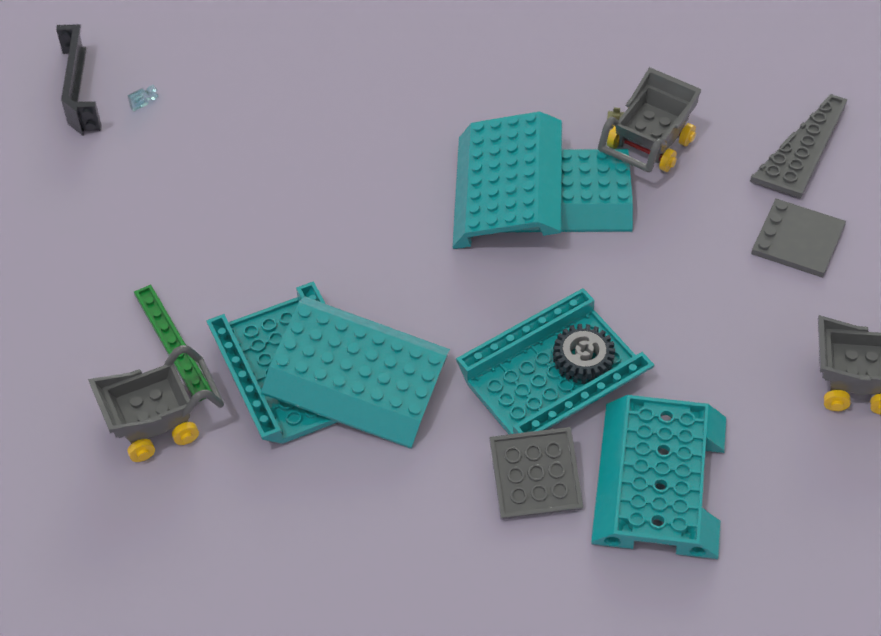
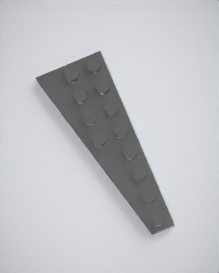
M830 94L820 104L819 108L809 116V119L805 123L803 122L800 128L793 132L774 154L772 153L769 156V159L759 167L755 174L751 175L750 182L801 198L846 106L847 99Z

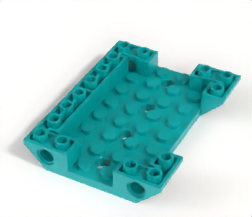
M626 395L607 403L591 544L633 549L634 541L675 545L676 554L718 559L721 521L702 508L705 451L724 453L727 417L707 403ZM667 415L671 417V420L665 421L661 417ZM665 449L669 453L667 455H662L658 452V450ZM663 484L666 486V489L659 490L655 485ZM655 519L661 520L663 525L656 526L652 521Z

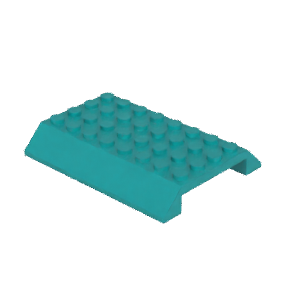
M538 111L470 123L459 136L453 249L471 247L472 237L520 229L540 227L543 236L561 233L562 120Z
M562 149L561 232H632L633 199L630 164L598 149ZM614 149L629 156V149ZM540 227L507 232H541Z
M314 281L296 287V298L228 322L225 314L206 320L262 440L283 444L338 423L337 421L261 394L269 366L298 302L305 296L326 304Z
M584 288L456 358L469 388L508 434L547 430L655 366L643 352L635 355L594 310L595 300ZM578 324H582V329H586V324H590V330H593L594 326L599 327L598 333L603 329L606 332L605 336L609 335L611 341L614 342L615 356L612 369L590 382L589 379H586V384H581L582 379L579 378L577 383L573 382V376L567 380L565 378L566 373L561 375L559 369L556 370L555 363H553L555 340L559 333L562 334L565 328L569 331V327L574 325L575 329H577ZM575 349L571 351L573 355H575ZM593 353L592 359L597 356L595 353Z
M304 296L298 302L272 359L261 394L411 449L450 349Z

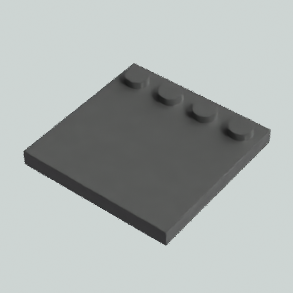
M775 198L751 254L823 278L846 221Z
M571 427L489 437L501 519L584 508Z

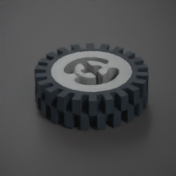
M578 324L577 329L572 325L569 327V331L565 328L562 334L559 333L554 343L553 363H555L556 370L559 369L561 375L566 373L565 378L567 380L573 376V382L577 383L579 378L582 379L581 384H586V379H589L590 382L612 369L615 356L614 342L611 341L609 335L605 336L606 332L603 329L598 333L599 327L594 326V329L590 330V324H586V329H582V324ZM573 349H575V355L571 353ZM593 353L597 355L594 359H592Z

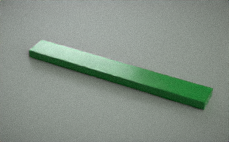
M150 284L134 291L137 301L168 356L176 347L186 345L152 285ZM186 353L180 354L174 362V366L191 396L201 390L211 391L197 363Z

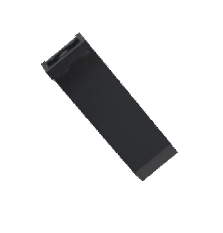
M81 24L57 25L56 31L62 54H69L61 96L67 123L82 136L84 131H101L102 125L96 101L78 102L87 50L86 47H83L80 38Z

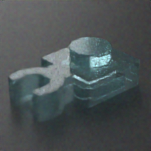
M151 85L146 90L141 88L129 94L130 108L136 111L148 105V100L158 98L159 96L155 92L157 88Z

